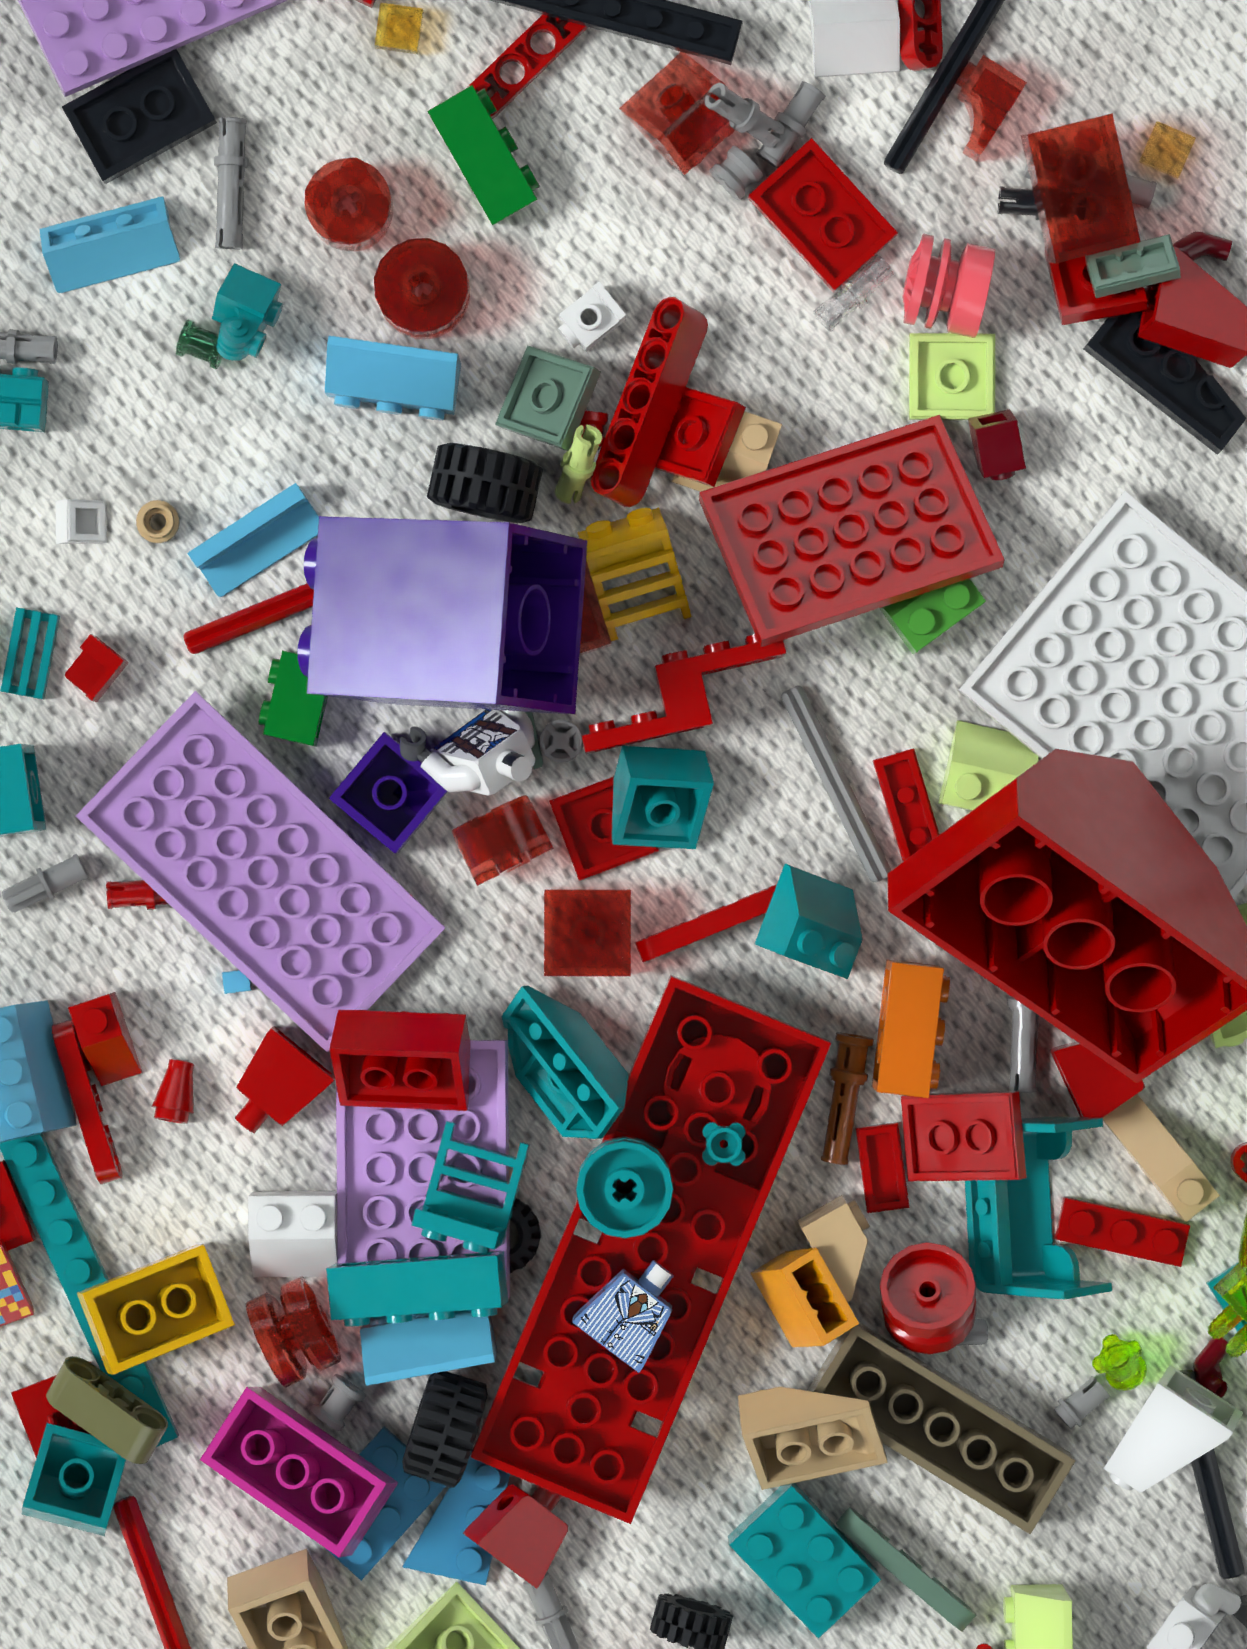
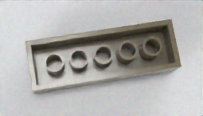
M860 1322L839 1337L807 1391L868 1400L883 1444L1029 1534L1034 1530L1076 1462L1069 1451Z

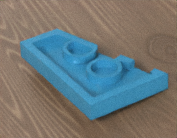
M470 1454L460 1482L454 1488H448L402 1567L486 1586L492 1555L465 1536L463 1532L507 1488L510 1474L471 1458Z

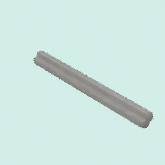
M799 685L783 692L781 698L870 881L878 882L888 877L891 868L803 688Z

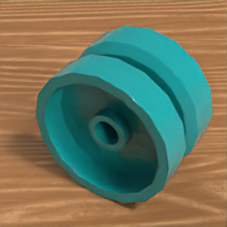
M622 1136L605 1140L590 1150L580 1166L576 1193L580 1210L592 1226L606 1235L629 1238L643 1235L660 1224L670 1208L673 1184L669 1165L658 1149L642 1139ZM619 1179L623 1182L630 1179L633 1182L632 1190L629 1193H621L617 1190L616 1183Z

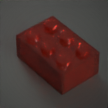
M1113 113L1021 135L1049 262L1060 263L1141 242Z

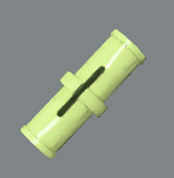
M582 425L576 428L572 446L569 451L564 453L561 467H563V471L556 485L555 495L564 503L571 504L573 494V502L577 503L580 501L585 482L593 475L596 463L593 461L601 444L602 434L594 426L586 425L585 431Z

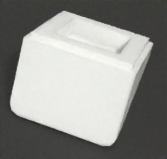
M78 499L56 501V544L107 543L106 501Z

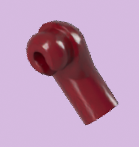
M1193 232L1175 242L1173 246L1178 247L1193 261L1203 255L1227 261L1232 241L1204 232Z

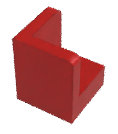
M90 634L80 646L83 650L82 653L66 671L65 677L82 690L87 698L93 702H98L129 662L97 636Z

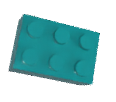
M796 1483L780 1486L728 1535L730 1547L818 1639L881 1580L878 1570Z

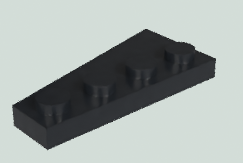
M1142 311L1108 317L1083 350L1218 455L1247 418L1213 375L1209 376L1196 360V356L1138 337Z

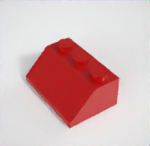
M338 1010L330 1043V1054L340 1106L467 1111L469 1099L470 1038L466 1014Z

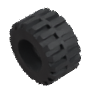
M447 443L437 447L427 498L436 505L451 510L500 521L524 523L532 521L543 469L531 460L505 452L472 445Z
M448 1371L430 1374L402 1461L404 1473L452 1488L460 1482L485 1408L488 1395L485 1383Z

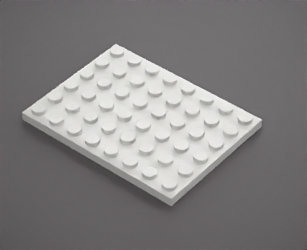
M1124 491L959 688V691L1041 759L1054 749H1062L1133 761L1215 864L1232 898L1235 899L1247 885V591Z

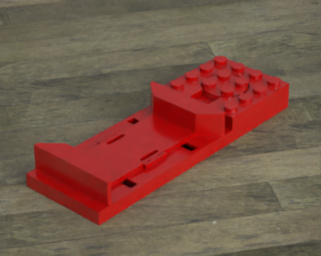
M670 974L628 1075L625 1108L601 1141L602 1143L608 1139L626 1136L642 1139L658 1149L669 1165L673 1193L670 1208L660 1224L643 1235L621 1238L606 1235L602 1232L598 1243H594L573 1234L579 1219L589 1222L580 1210L577 1199L490 1410L482 1423L471 1458L631 1524L831 1046L829 1040ZM714 1122L718 1126H730L732 1123L737 1122L745 1128L746 1134L742 1138V1150L745 1153V1160L740 1165L733 1166L730 1162H718L711 1166L704 1162L702 1153L706 1149V1138L703 1136L702 1130L706 1124ZM726 1140L720 1141V1147L726 1148L728 1146ZM619 1179L616 1183L617 1190L621 1193H629L632 1190L633 1182L630 1179L626 1182ZM654 1260L674 1275L659 1295L672 1305V1312L644 1367L638 1373L573 1324L572 1320L576 1312L622 1269H625L639 1280ZM697 1267L722 1278L716 1293L691 1283ZM519 1362L543 1371L537 1387L514 1378ZM637 1411L662 1421L656 1436L631 1426Z

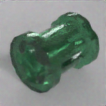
M187 319L177 342L176 355L183 357L187 354L209 362L210 368L218 369L223 358L218 353L216 347L219 334L195 326V321Z

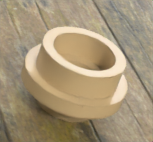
M154 500L146 503L141 507L136 517V526L140 535L152 543H164L171 540L179 529V515L175 508L165 501ZM156 514H162L166 519V524L161 530H154L150 524L151 518Z

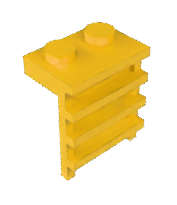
M639 508L631 511L626 518L613 522L608 520L596 521L588 525L586 530L577 532L579 539L587 540L586 562L610 642L618 640L615 627L678 608L681 609L684 619L692 617L669 533L659 508L652 510L650 508ZM668 563L670 570L668 572L604 591L603 581ZM674 585L676 591L674 595L618 612H610V604Z

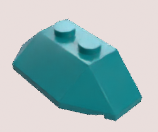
M528 985L522 986L501 1016L503 1027L508 1030V1048L516 1078L562 1137L603 1138L625 1108L629 1073L581 1013Z

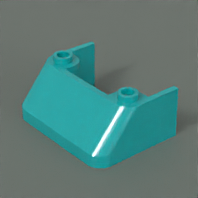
M1058 1116L1022 1118L1026 1178L1020 1180L965 1181L969 1266L972 1269L975 1285L979 1291L992 1294L1063 1300L1112 1291L1111 1282L1080 1280L1079 1262L1074 1251L1066 1245L1053 1244L1049 1160L1062 1159L1068 1155L1072 1147V1131L1103 1127V1118Z

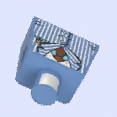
M654 1260L639 1280L625 1269H622L576 1312L572 1323L639 1373L644 1367L672 1312V1305L659 1295L674 1275Z

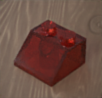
M680 52L619 108L665 160L684 175L700 164L708 153L735 131L730 126L728 119L714 110H710L705 105L706 95L716 101L720 99L709 92L713 85L723 82L683 52Z

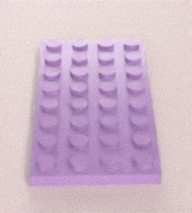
M197 691L172 714L76 815L88 829L326 1052L330 1050L338 1010L367 1011L445 929L443 924Z

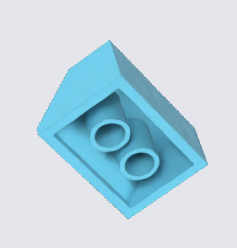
M328 336L325 394L327 397L334 398V405L339 407L359 409L360 402L377 404L376 411L401 415L402 408L419 410L418 417L443 421L445 414H455L461 361L456 353Z
M48 1000L0 1008V1143L77 1125L66 1078L53 1039V1021Z
M471 1310L454 1311L455 1318L429 1320V1313L412 1314V1321L404 1323H387L386 1316L370 1317V1324L363 1325L360 1328L366 1386L495 1362L498 1351L491 1316L472 1317Z

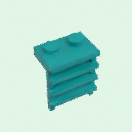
M446 1121L424 1205L415 1209L411 1226L422 1228L421 1235L424 1237L445 1242L447 1236L463 1240L462 1247L465 1249L487 1254L489 1248L495 1250L505 1243L507 1227L512 1217V1209L516 1194L519 1191V1183L527 1162L526 1157L530 1144L521 1142L517 1157L452 1139L456 1123ZM449 1149L513 1167L510 1182L445 1164ZM442 1174L506 1192L503 1207L439 1189Z

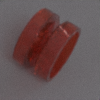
M430 238L408 239L393 246L380 260L374 276L375 298L386 321L400 334L414 339H435L452 331L464 318L470 302V282L460 257L446 244ZM427 284L430 286L431 293L426 295L422 292L421 296L417 297L415 290L419 285Z
M302 1275L281 1286L280 1300L282 1306L274 1296L267 1292L245 1303L247 1315L257 1342L274 1375L285 1388L306 1378L308 1368L305 1357L313 1367L320 1371L341 1361L340 1350L326 1312L313 1289Z

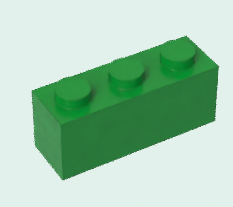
M472 84L427 112L488 219L494 225L537 200L533 191L539 188L540 185L528 164L520 168L513 157L512 152L519 148L507 127L505 126L498 130L490 115L497 110L486 90L483 88L477 92Z

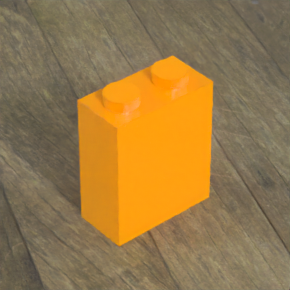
M817 1248L785 1251L750 1273L792 1347L825 1346L859 1324Z

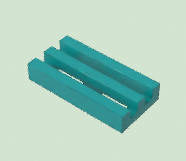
M16 607L1 692L45 699L60 620L59 615ZM25 618L31 619L20 682L19 686H15L12 684ZM41 621L48 622L36 689L29 688L40 624Z

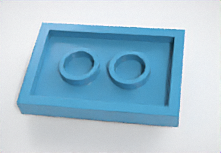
M385 1426L358 1455L399 1483L353 1555L339 1558L330 1552L361 1581L446 1487L445 1485L404 1473L402 1461L406 1445Z

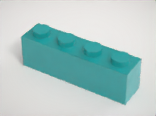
M492 1251L487 1254L466 1253L336 1263L326 1268L331 1320L344 1319V1326L346 1327L370 1324V1317L386 1316L387 1323H404L412 1321V1314L429 1313V1320H445L455 1318L454 1311L471 1310L472 1317L497 1315V1308H502L509 1302L504 1251Z

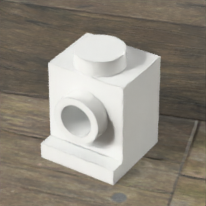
M599 281L592 289L559 314V319L563 324L558 327V330L572 348L580 344L587 352L626 321V314ZM585 311L596 313L598 318L593 325H585L581 321V315Z

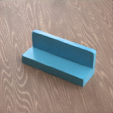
M163 196L39 229L42 254L58 293L169 265L180 260Z
M295 483L189 551L188 555L195 566L201 570L216 595L223 597L318 535L319 516L300 487Z

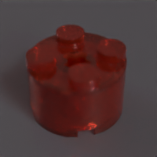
M343 158L325 164L312 176L305 189V210L315 233L323 242L339 250L362 251L374 246L386 235L393 218V199L387 182L376 168L358 158ZM346 197H349L352 201L357 200L355 203L357 211L350 214L347 209L341 210L343 208L342 200Z
M527 795L493 808L491 812L479 818L477 816L451 831L455 838V843L477 886L500 875L499 872L507 871L508 873L529 863V857L532 860L554 849Z

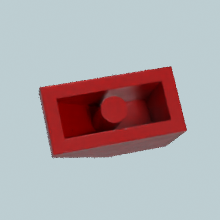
M116 992L68 1007L81 1048L101 1086L143 1073Z

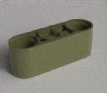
M70 1356L65 1359L46 1393L48 1402L55 1409L132 1463H147L168 1427V1422L161 1413L92 1363L80 1357Z

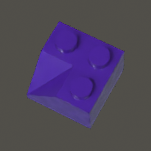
M383 732L329 799L393 853L397 854L426 821L448 791L421 768L422 762L420 760L408 761L404 759L400 753V743L388 733Z

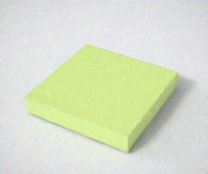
M953 333L909 334V420H925L940 415L941 420H968L969 418L995 412V334H977L975 338Z

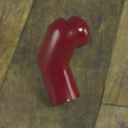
M1215 1333L1194 1360L1193 1369L1196 1382L1222 1398L1226 1394L1228 1387L1227 1383L1223 1381L1219 1363L1233 1346L1219 1334Z

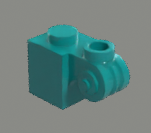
M235 263L217 292L212 316L213 320L221 323L216 345L217 351L223 358L231 361L242 360L248 355L257 358L266 339V334L263 331L267 325L275 326L283 308V303L278 302L281 288L280 283Z

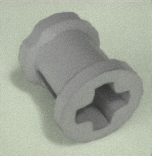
M335 1374L332 1378L333 1385L322 1401L319 1404H314L310 1410L326 1425L341 1431L345 1426L343 1421L357 1401L363 1402L366 1394L343 1376Z

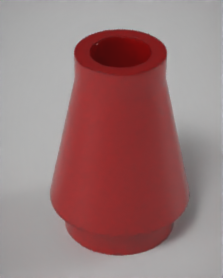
M169 1059L168 1068L151 1106L156 1108L155 1119L188 1124L189 1114H194L193 1063Z

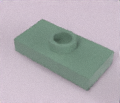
M1170 234L1085 255L1095 298L1181 278L1180 267Z

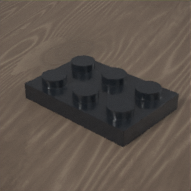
M177 49L131 68L62 106L104 184L113 181L217 123Z

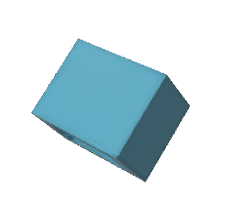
M240 970L222 972L224 994L252 990L251 981Z

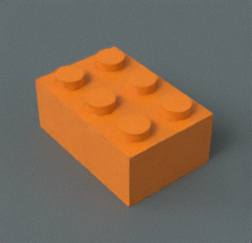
M886 959L871 1086L876 1092L929 1098L930 1088H938L940 1063H936V1060H933L935 1045H943L945 1020L938 1018L940 1002H948L950 977L943 975L944 968L938 965Z

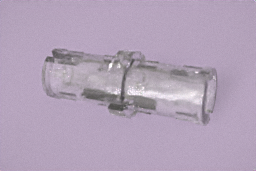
M876 254L858 273L843 282L841 287L828 300L813 311V314L828 331H833L857 307L862 309L869 303L867 298L882 284L895 275L894 271L890 269V265L880 255Z

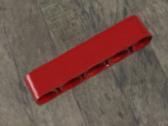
M675 297L663 299L653 311L596 460L595 470L591 476V486L595 492L623 507H632L638 504L646 493L707 333L708 323L705 315Z

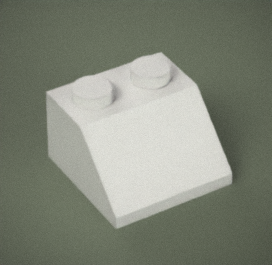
M256 1191L248 1196V1240L253 1277H327L326 1268L338 1263L337 1191Z

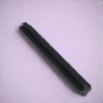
M1005 0L977 1L884 160V165L898 174L904 173Z
M1180 1370V1372L1196 1381L1193 1370ZM1212 1449L1192 1461L1191 1464L1219 1575L1222 1579H1230L1243 1574L1244 1566L1215 1451Z

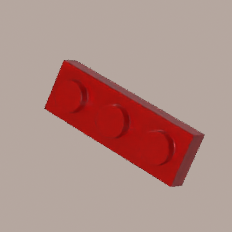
M1063 1197L1054 1238L1060 1241L1181 1267L1190 1225Z

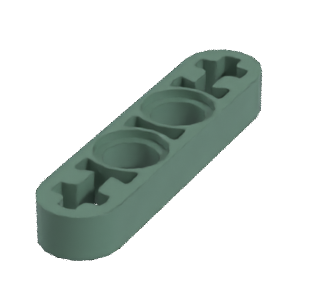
M849 1507L836 1522L840 1530L957 1629L963 1632L977 1614L934 1576L931 1579L921 1570L922 1566L902 1549L898 1551L888 1542L890 1539L855 1509Z

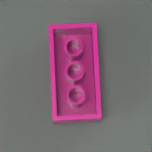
M261 1387L245 1388L200 1458V1461L339 1558L353 1555L399 1483Z

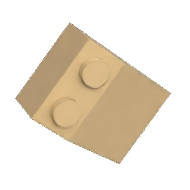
M775 1387L738 1396L742 1437L762 1490L888 1463L868 1400L786 1387Z
M307 1548L227 1577L228 1611L248 1649H348L324 1582Z

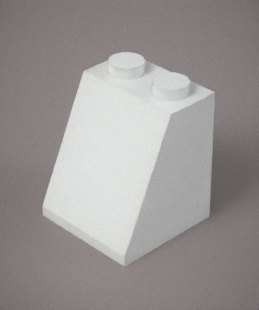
M1169 1365L1104 1469L1111 1473L1110 1478L1120 1487L1126 1490L1134 1488L1141 1493L1227 1441L1234 1432L1243 1412Z

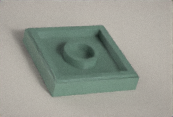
M527 345L495 425L516 434L569 451L576 428L581 423L601 371L595 367Z

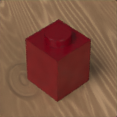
M1010 409L968 419L977 468L984 478L990 477L991 480H1004L1013 477L1015 471L1026 469L1018 421Z

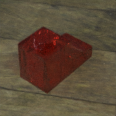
M985 55L982 56L977 66L969 62L956 82L957 85L962 87L957 99L965 104L970 118V135L963 154L976 162L1027 83Z

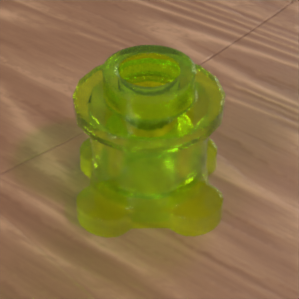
M1115 1334L1106 1336L1102 1341L1103 1348L1100 1354L1092 1361L1094 1369L1100 1374L1105 1373L1107 1382L1116 1390L1128 1391L1136 1388L1145 1379L1147 1373L1146 1362L1141 1357L1142 1348L1140 1344L1135 1340L1129 1342L1120 1340Z

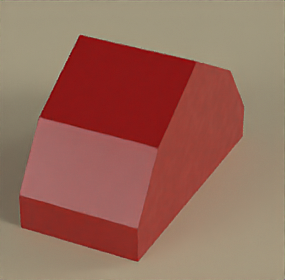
M1054 749L888 873V911L1136 1083L1247 1011V925L1215 864L1133 761Z

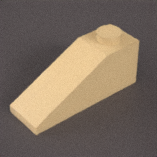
M1138 1094L1103 1117L1105 1124L1177 1216L1183 1221L1187 1222L1220 1196Z

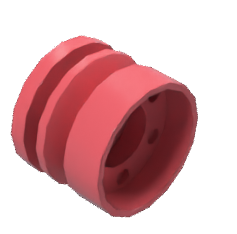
M923 234L914 255L911 256L902 295L904 303L903 323L914 325L919 308L924 307L927 308L924 328L931 329L939 311L947 312L948 333L975 338L980 327L988 296L995 249L967 243L959 261L951 260V239L944 238L939 256L936 257L931 256L934 236Z

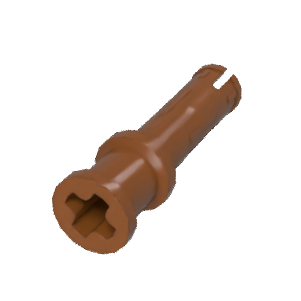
M837 1032L835 1039L839 1042L836 1063L835 1067L830 1068L829 1073L831 1080L835 1082L821 1160L833 1164L848 1165L860 1085H865V1082L868 1080L865 1066L868 1047L873 1046L874 1039L862 1035Z

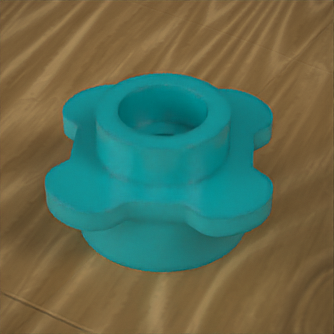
M710 1122L704 1126L702 1133L706 1138V1149L702 1153V1158L706 1164L713 1166L718 1162H730L733 1166H738L745 1160V1153L742 1150V1138L745 1136L746 1131L740 1123L734 1122L730 1126H718L716 1123ZM726 1140L728 1146L726 1148L720 1147V1141Z

